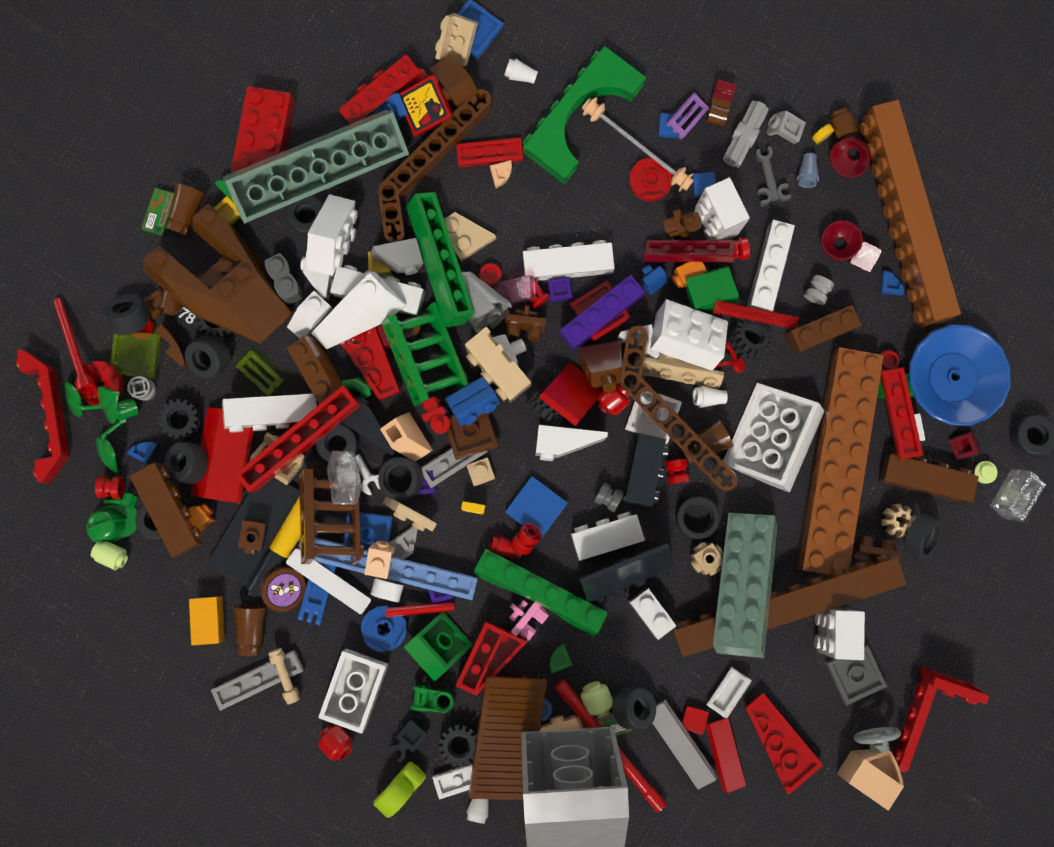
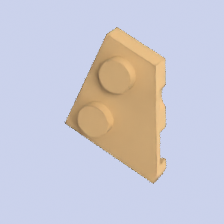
M456 212L444 219L455 254L461 262L496 240V236Z
M387 496L383 501V504L395 511L393 514L395 517L403 521L408 518L413 521L412 526L424 531L427 528L433 532L437 524L434 521Z

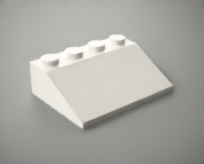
M757 383L732 439L734 447L728 449L723 461L732 469L790 492L823 416L824 409L817 402Z

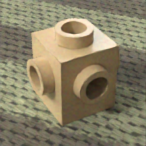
M703 542L693 548L695 552L690 555L693 559L691 564L697 573L701 572L704 575L709 573L712 576L722 570L721 565L723 564L724 553L718 545L714 546L713 543L706 544ZM707 555L713 557L712 563L706 562L705 558Z

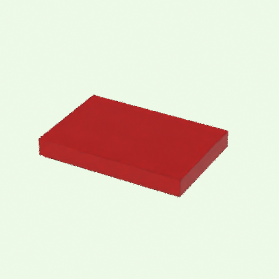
M570 362L539 398L576 426L597 401L603 387H592L585 373Z

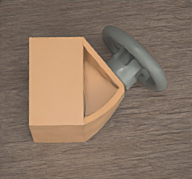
M881 727L858 732L854 735L855 742L869 744L870 750L851 751L837 774L889 811L904 785L898 764L892 752L889 751L888 741L899 738L901 731L893 727Z

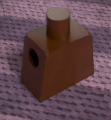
M621 341L579 348L580 364L590 385L594 388L602 386L605 392L614 391L616 384L620 383L622 371Z

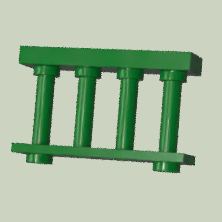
M436 302L431 303L425 309L427 313L425 315L403 322L399 321L396 315L387 317L381 323L414 406L428 400L430 392L455 384L457 391L469 385L468 375L461 367ZM431 323L435 335L410 343L405 340L404 330ZM439 343L443 353L442 356L418 364L414 362L411 355L412 351ZM447 363L451 376L429 384L422 382L420 372Z

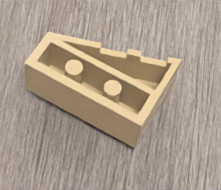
M485 327L465 344L468 352L466 357L474 367L477 364L483 370L480 374L489 384L493 382L498 389L495 391L503 401L508 399L511 403L531 386V382L518 365L505 353L501 344H498L489 334L488 328Z

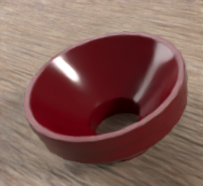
M848 137L838 141L833 146L830 153V161L838 174L853 178L860 176L867 170L871 161V153L865 142L855 137ZM850 148L859 150L860 157L858 159H854L849 155Z
M848 221L831 223L826 227L821 237L824 253L836 261L852 259L860 251L863 243L860 229ZM836 239L845 240L847 247L843 250L836 249L833 244Z

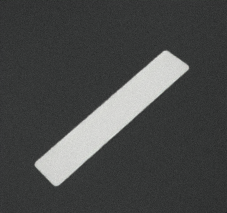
M295 549L286 561L293 569L359 614H362L371 602L370 598L315 560L311 564H301L299 549Z

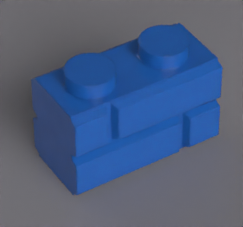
M483 377L445 398L460 426L472 424L478 416L483 413H491L499 404L496 394Z

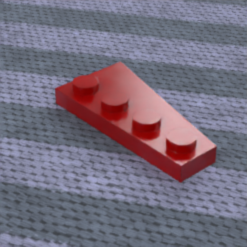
M377 326L340 343L352 358L351 360L359 368L379 400L402 392Z

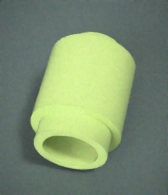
M98 541L91 551V557L96 562L113 570H117L119 567L122 568L128 559L125 549L108 541Z

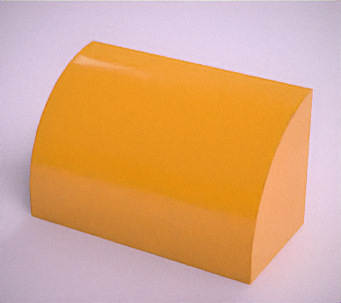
M223 596L189 599L191 645L224 642Z

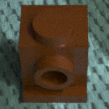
M248 519L242 520L238 547L243 548L242 552L256 554L257 550H263L267 523ZM252 533L255 535L256 539L254 542L248 541V534Z

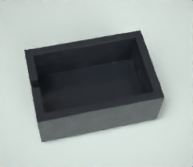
M642 433L635 436L621 502L647 508L657 503L660 490L656 489L657 482L659 480L662 481L664 467H661V463L667 457L669 449L665 438Z

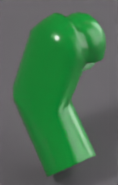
M356 377L341 380L344 387L348 390L355 389L363 399L371 397V387L362 378Z

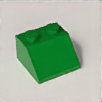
M441 612L404 648L432 680L435 681L473 644L444 612Z

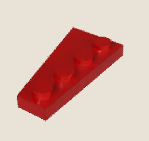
M761 692L745 706V709L786 793L790 795L820 769L823 764L764 693Z

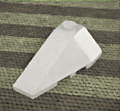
M370 272L311 334L328 349L380 325L387 317L397 314L406 304L376 272Z

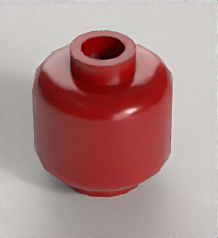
M617 383L614 391L605 392L602 390L598 398L600 404L598 407L606 415L609 413L619 415L630 404V395L622 388L620 383Z
M337 725L332 728L328 726L319 734L321 738L318 742V747L330 760L341 761L351 752L353 740L341 726Z

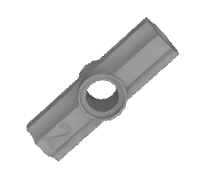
M752 101L743 120H740L731 138L733 140L723 158L727 165L738 168L741 166L749 148L754 144L760 132L759 128L768 113L769 108L764 103Z

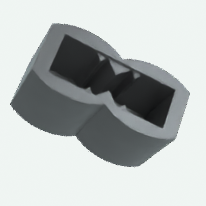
M280 253L266 259L265 267L269 276L274 280L277 294L288 305L303 299L302 288L295 280L294 272L289 262Z

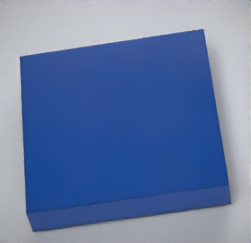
M468 0L458 12V15L478 22L470 52L478 60L503 29L504 23L474 1Z
M531 477L505 513L521 525L525 523L535 525L539 528L543 537L568 503L534 477Z
M347 511L346 524H350L349 511ZM359 512L360 544H363L364 549L369 550L372 543L377 541L389 543L393 516ZM345 533L343 544L350 546V533Z

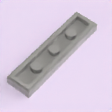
M296 650L285 654L284 663L289 677L304 671ZM268 662L211 689V692L221 711L281 682L275 664Z
M663 700L656 704V716L653 725L697 789L716 781L718 778L717 774L667 701Z

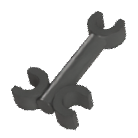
M771 147L766 149L767 156H762L760 149H757L755 152L756 160L762 163L768 189L761 188L757 192V195L764 194L767 197V200L759 203L760 206H766L770 201L780 200L786 202L791 198V195H783L781 193V190L789 187L787 183L781 184L778 188L776 186L770 162L773 154Z

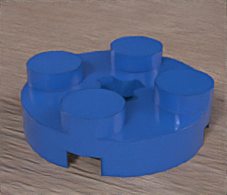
M378 606L369 611L362 621L361 632L364 641L375 651H391L397 648L406 637L407 621L404 616L386 617L385 608H392V606ZM386 622L389 624L390 632H385L382 635L380 634L381 629L378 626Z

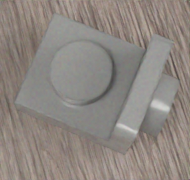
M788 111L773 114L770 118L767 134L770 136L778 134L793 144L798 143L806 122Z

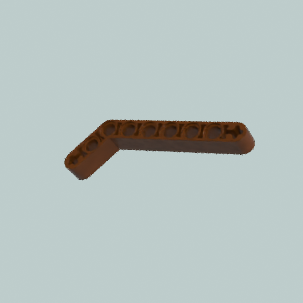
M479 89L477 93L466 99L453 112L454 117L443 122L380 184L378 195L384 236L387 243L406 240L401 200L456 144L489 114L492 103L488 91ZM463 115H470L472 117L469 121L461 119ZM448 130L456 131V134L453 136H447L445 133ZM433 145L441 146L440 150L436 152L431 151L430 148ZM418 160L426 161L422 167L415 166ZM403 175L410 176L407 182L399 181ZM393 190L395 193L392 197H384L386 191ZM391 211L398 213L394 219H388L387 215ZM392 227H396V231L398 233L397 240H393L392 238L394 237Z
M641 326L632 327L627 334L620 378L622 388L718 488L724 491L734 489L737 484L736 474L643 379L650 339L649 333ZM638 331H641V334L644 335V339H640L638 344L639 347H643L642 351L636 348L631 349V345L636 347L637 341L633 338V335L638 334ZM633 353H639L641 356V361L637 365H631L629 362V357ZM630 375H634L637 378V384L633 388L627 387L625 382L626 378ZM646 391L651 392L653 395V400L649 404H644L641 400V395ZM663 407L669 411V417L664 421L657 417V411ZM676 424H681L685 428V433L681 437H676L673 434L672 430ZM693 440L701 444V450L698 453L689 451L688 445ZM708 457H713L717 461V467L713 470H709L704 466V461ZM723 466L725 469L721 472L726 477L732 476V485H722V477L718 474L715 478L712 474L718 472L720 467Z

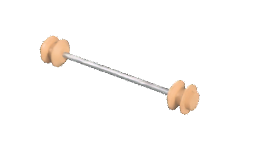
M597 97L593 100L589 98L582 107L584 110L583 116L591 115V122L602 118L674 175L671 179V185L678 184L680 186L679 192L682 189L688 190L694 182L692 179L693 173L687 175L685 167L680 168L676 172L603 114L605 104L598 105L596 103Z

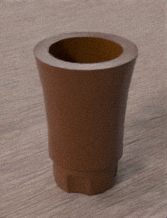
M175 183L174 196L167 217L169 220L166 224V229L186 236L189 226H192L193 223L192 217L196 215L206 194L186 185Z
M719 419L698 434L715 453L734 447L729 434ZM696 440L691 441L688 445L689 451L692 453L700 452L701 444ZM682 450V452H683L685 458L687 459L688 463H689V464L694 463V462L689 458V456Z
M244 604L234 606L238 655L255 656L260 654L263 621L266 611L265 605Z

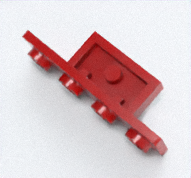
M404 55L385 72L382 69L372 77L374 81L368 86L366 83L361 85L355 91L357 95L343 105L339 112L349 124L364 119L391 95L418 75V68L407 55Z

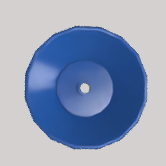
M947 325L930 332L916 346L909 363V383L917 403L931 417L949 425L971 426L989 419L1004 404L1011 386L1010 365L1003 348L988 333L970 325ZM952 373L956 375V381L952 380Z

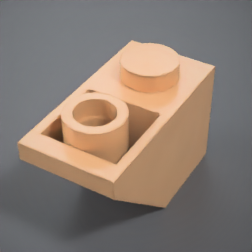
M410 412L395 418L380 429L392 449L415 462L433 451Z

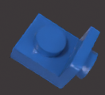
M399 93L391 95L373 111L374 114H377L386 109L394 113L397 122L407 115Z

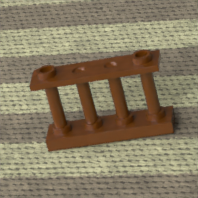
M303 469L299 475L301 564H311L318 555H351V565H356L363 558L364 546L360 544L359 492L361 491L362 481L361 478H358V471H356V474L353 471L348 480L317 479L313 477V469ZM316 488L349 489V502L317 501V499H314L313 490H316ZM317 510L349 511L350 524L317 523V521H314V512ZM317 532L350 533V546H318L314 542V535Z

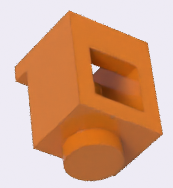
M688 262L677 267L672 278L677 288L686 287V277L707 272L703 262Z
M204 503L201 506L189 508L192 515L190 520L193 526L198 527L200 532L215 521L212 517L213 511L207 504Z

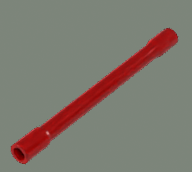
M564 679L555 685V691L588 728L602 727L589 714L586 707L577 697V694ZM619 748L624 772L641 791L651 807L656 812H660L667 803Z

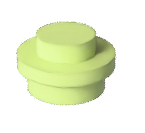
M983 461L975 466L974 475L979 476L978 481L980 483H991L997 477V468L993 463Z

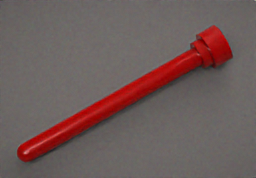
M57 297L53 300L77 374L75 386L78 393H89L96 386L93 378L86 374L63 300Z

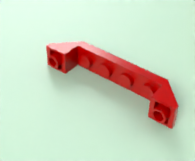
M21 349L17 350L18 357L16 358V364L20 372L28 375L39 373L37 382L42 389L41 406L45 410L46 419L44 420V426L49 433L48 450L52 457L34 460L33 473L38 483L47 484L54 480L70 457L57 374L54 368L32 353Z

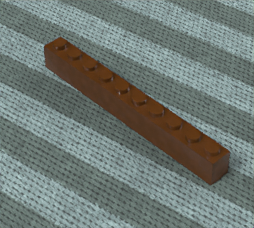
M885 554L876 557L877 562L868 564L867 561L853 565L854 569L845 572L844 569H839L831 572L832 576L825 579L822 576L809 579V584L800 586V583L786 587L787 591L779 594L777 590L772 591L767 630L907 585L898 558ZM708 612L698 616L700 620L691 622L690 619L677 623L678 627L674 628V633L683 657L713 648L716 614L712 615V612Z

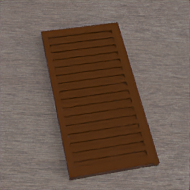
M486 676L468 794L469 799L523 800L521 732L540 731L547 685L546 679Z

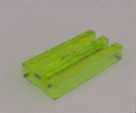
M251 350L236 365L267 396H270L278 388V385L284 381ZM251 357L276 379L274 383L249 361ZM245 363L270 385L268 389L243 367Z

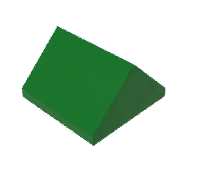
M728 266L685 278L689 306L692 309L712 314L716 300L736 304L739 295Z

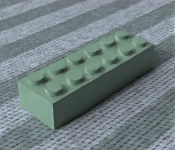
M728 514L713 647L719 654L764 658L777 536V522L773 515Z

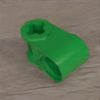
M413 685V690H415L414 700L410 709L446 713L454 706L456 698L454 693L448 689ZM439 696H447L450 699V705L442 706L439 703Z

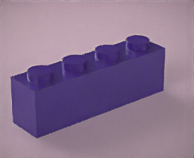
M630 275L560 330L559 335L570 349L575 351L643 298L645 291L633 276Z

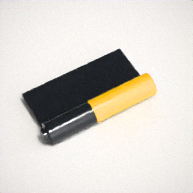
M274 477L256 493L249 492L209 558L207 565L245 585V588L249 590L247 594L259 600L261 597L260 584L264 576L274 571L275 568L284 566L300 540L299 490L289 484L282 483ZM244 519L267 523L263 550H257L256 554L242 552L243 548L238 547L241 524ZM250 533L247 539L250 542H254L256 537Z

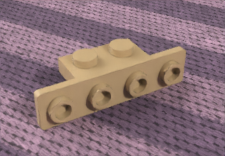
M659 353L658 359L646 358L644 376L719 389L724 372L702 368ZM636 356L634 365L640 363L641 356Z

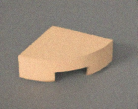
M511 160L490 165L495 188L502 186L509 179L512 170Z

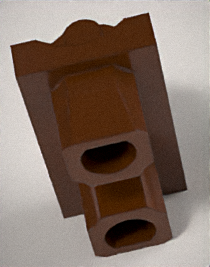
M680 209L673 211L674 217L663 220L665 231L671 238L681 236L684 240L690 239L691 235L689 232L697 231L702 225V219L697 213L689 212L684 215Z
M525 304V310L516 309L515 315L506 314L505 328H507V338L519 339L520 330H528V340L539 342L542 332L545 331L546 319L537 318L538 312L529 311L530 304Z
M862 536L859 539L858 548L853 552V559L865 560L868 564L877 562L876 557L890 554V557L895 556L900 559L901 552L896 551L895 541L882 540L880 548L874 547L873 537Z

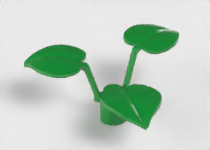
M64 382L66 399L75 416H82V410L103 408L108 421L114 424L101 437L96 438V446L99 457L104 465L112 472L120 473L117 470L114 450L107 440V436L121 424L126 423V418L138 414L135 401L129 398L118 402L119 392L100 386L98 387L100 405L85 406L81 403V397L76 388L71 383Z

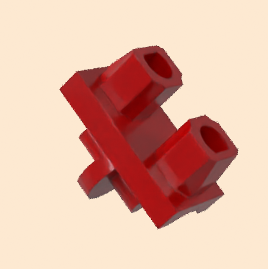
M436 397L423 401L422 404L426 411V414L422 415L424 422H431V428L436 433L442 434L447 432L451 425L450 419L446 416L451 414L449 408L443 407L440 399Z

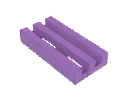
M694 92L666 125L668 127L671 126L673 128L672 131L674 133L677 132L679 134L678 137L682 139L706 113L709 107ZM694 100L696 103L677 124L675 121ZM700 106L702 109L683 130L681 128L682 125Z

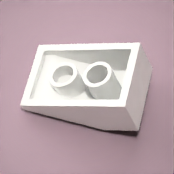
M539 425L536 456H540V460L553 461L554 458H559L604 441L607 438L608 432Z

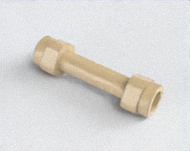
M281 647L268 652L271 664L276 666L285 691L282 694L287 704L300 700L297 687L293 688L286 669L284 651H282Z

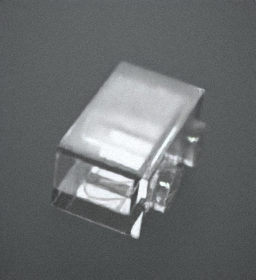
M332 451L327 472L333 504H356L362 485L355 452Z
M1012 469L990 504V507L1004 519L1024 522L1046 484L1032 471Z

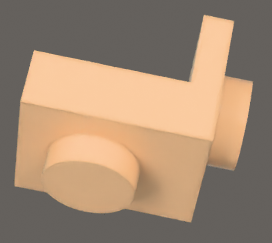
M384 541L372 543L368 551L365 575L387 579L395 547L390 546L388 542Z

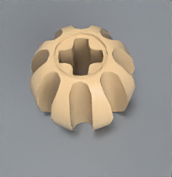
M892 504L891 509L886 508L882 513L886 519H881L882 526L887 525L885 531L891 536L895 534L897 538L905 537L912 522L916 519L915 515H910L912 509L906 505L902 508L901 504ZM897 517L899 520H901V524H899V522L896 521Z

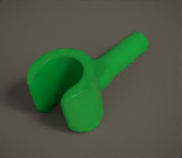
M125 492L122 499H104V504H118L133 508L137 496Z

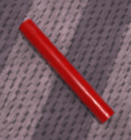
M454 602L385 608L386 617L452 611L454 610Z

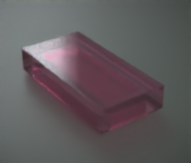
M527 275L498 282L495 284V291L510 303L536 298L534 276Z

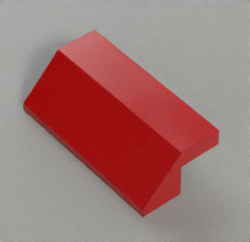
M207 407L200 446L207 452L208 469L203 479L193 484L191 496L240 503L243 484L234 474L248 463L253 427L243 428V432L232 433L229 429H224L223 410Z

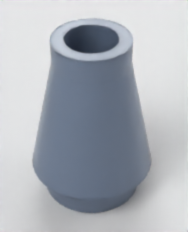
M813 153L804 154L797 176L799 185L804 188L815 187L819 181L817 156Z

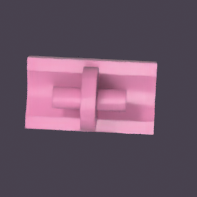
M523 600L519 606L512 603L510 607L514 612L509 618L514 622L519 615L522 618L511 632L515 636L520 635L529 641L536 630L527 622L533 616L542 624L549 616V613L536 602L531 605L526 613L523 610L527 607V602Z

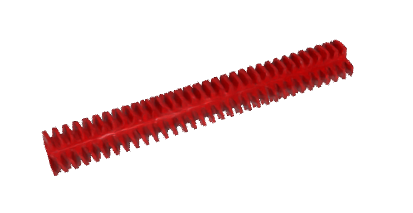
M716 300L713 306V313H718L719 315L721 312V315L723 314L724 316L726 314L729 317L730 315L734 318L736 316L739 319L741 317L744 320L791 328L793 330L798 326V317L718 300Z

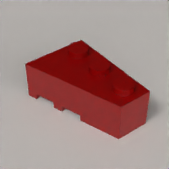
M486 620L455 686L477 696L485 686L486 676H496L527 643V640L518 635L515 636L512 632Z

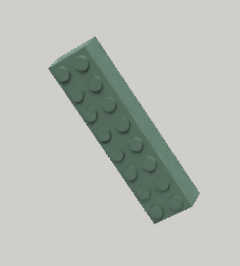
M386 109L222 178L241 220L247 223L409 155L394 113Z

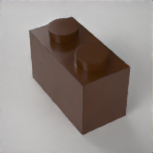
M451 54L429 68L432 75H436L446 100H451L455 106H458L478 92L471 76Z

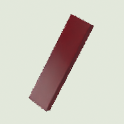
M647 240L644 261L734 262L736 243L735 240Z

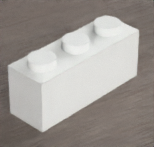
M630 512L617 515L618 520L612 522L609 521V518L596 522V527L589 529L587 525L574 528L575 533L571 534L578 560L645 541L637 514L631 516Z

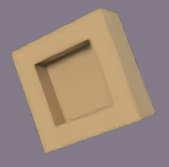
M488 458L467 465L474 487L495 479Z

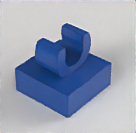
M647 265L641 270L644 273V278L642 279L644 288L649 295L667 283L666 273L660 266L653 270Z

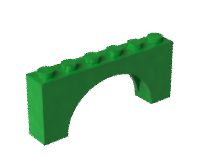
M605 46L600 52L597 50L590 59L591 64L587 68L583 67L577 75L578 80L573 85L569 84L563 93L565 96L560 102L558 100L554 102L550 108L551 113L547 118L543 117L536 126L538 129L534 134L530 133L523 141V153L564 185L577 170L579 163L569 151L565 141V127L572 113L589 98L601 95H616L631 102L645 84L646 77Z

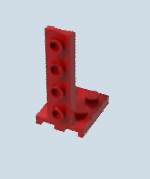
M922 667L919 676L922 677L921 683H918L915 688V700L913 705H910L908 708L906 725L900 730L901 735L898 748H895L892 753L900 771L907 772L909 770L937 689L950 697H955V695L963 697L964 701L973 705H977L978 702L987 705L989 695L974 684Z

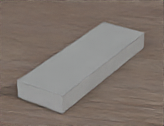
M451 448L421 468L423 476L432 488L488 451L455 460ZM431 470H433V482L426 472H430Z

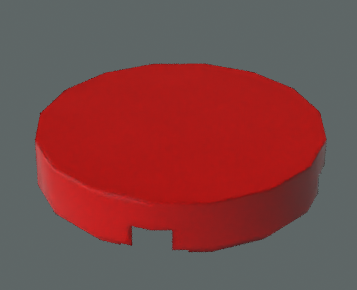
M651 157L639 160L633 166L629 174V185L636 197L644 201L654 202L668 194L672 186L671 179L673 175Z

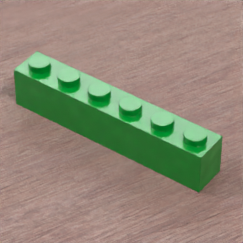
M436 193L415 194L406 208L444 326L463 325L475 313Z

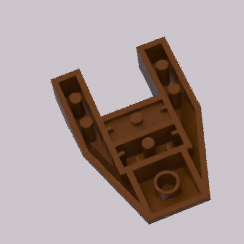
M207 204L192 217L193 230L222 254L223 257L197 279L162 247L158 246L142 260L144 272L193 315L262 344L292 315V312L286 302L277 294L274 282L259 257L231 224L211 205Z

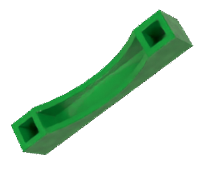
M485 549L473 575L493 585L510 590L536 602L567 621L573 627L592 637L599 632L608 613Z

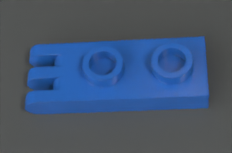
M318 562L335 574L337 566ZM310 579L307 583L298 620L303 621L305 614L309 613L307 623H312L314 615H317L316 625L320 626L330 593Z

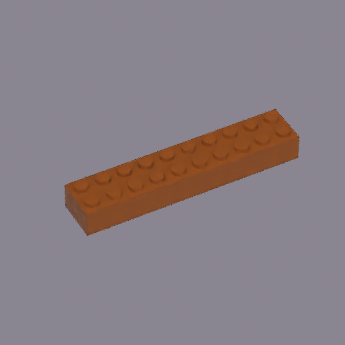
M899 100L876 105L860 121L859 129L861 135L865 137L866 145L870 149L871 171L878 182L877 192L884 203V216L889 220V234L895 241V254L902 265L901 275L908 286L907 296L914 307L913 317L915 322L919 324V328L944 323L960 315L961 312Z
M841 347L832 351L823 405L824 413L820 423L796 568L798 570L832 576L831 572L839 569H844L845 572L849 571L884 355Z

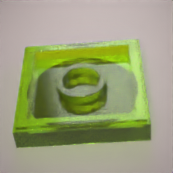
M142 332L129 335L114 333L110 363L115 365L118 373L122 375L156 379L161 336Z

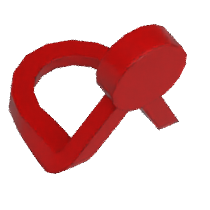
M726 342L725 349H729L733 361L719 362L715 368L733 366L735 372H743L745 370L744 360L737 358L734 348L731 349L730 347L731 343Z

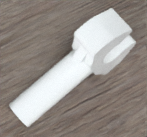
M358 454L352 459L363 477L361 490L368 495H372L368 484L374 481L378 489H380L378 475L375 476L370 473L361 455Z

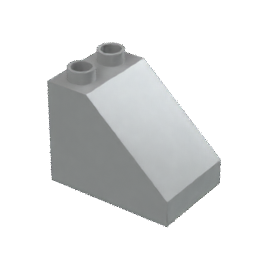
M614 727L521 732L523 801L527 847H624L629 821L628 787Z

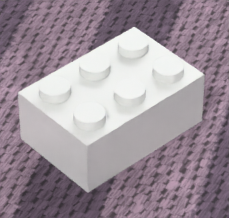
M730 177L705 188L695 207L696 210H694V213H697L702 219L705 227L704 234L707 240H729L737 236L750 219Z
M333 195L327 197L308 232V270L333 276L337 267H341L343 255H347L350 241L353 242L356 236V229L353 228L358 214L355 210V201Z
M666 299L655 316L651 350L713 370L724 358L728 321Z
M836 607L815 614L818 635H815L814 643L815 648H818V652L834 659L864 660L865 612Z
M349 649L343 650L318 718L363 733L367 727L389 663Z

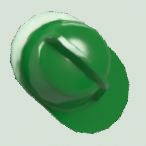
M118 504L101 508L89 517L86 526L87 534L95 543L98 541L113 543L128 537L137 529L135 521L137 509Z

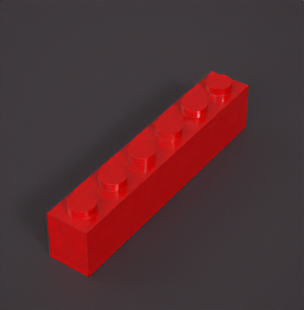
M341 386L234 475L248 492L256 493L361 405L346 387Z

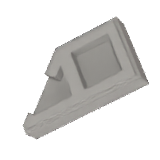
M411 527L389 542L390 546L395 547L392 556L406 559L413 554L418 532L416 527Z

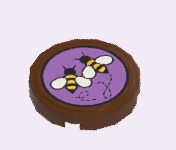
M289 566L275 568L274 571L264 576L260 584V596L263 602L271 610L277 612H285L295 608L303 600L306 591L304 577Z

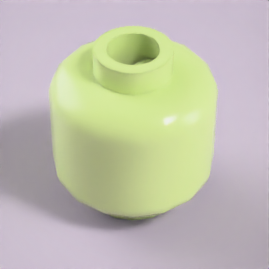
M596 681L583 687L580 698L589 714L597 716V718L608 715L610 713L609 709L612 708L613 699L607 685Z

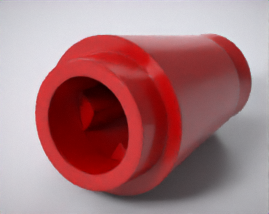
M501 535L492 537L489 551L503 558L518 560L522 555L513 548L512 541Z

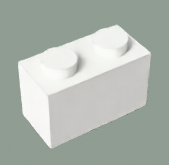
M644 588L628 601L656 639L659 640L676 627L675 623L648 588Z

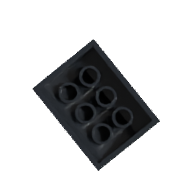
M668 543L655 544L578 576V581L587 602H593V605L606 601L605 596L613 593L614 596H618L627 592L626 587L635 585V588L647 584L648 578L655 576L656 579L668 575L667 570L673 568Z

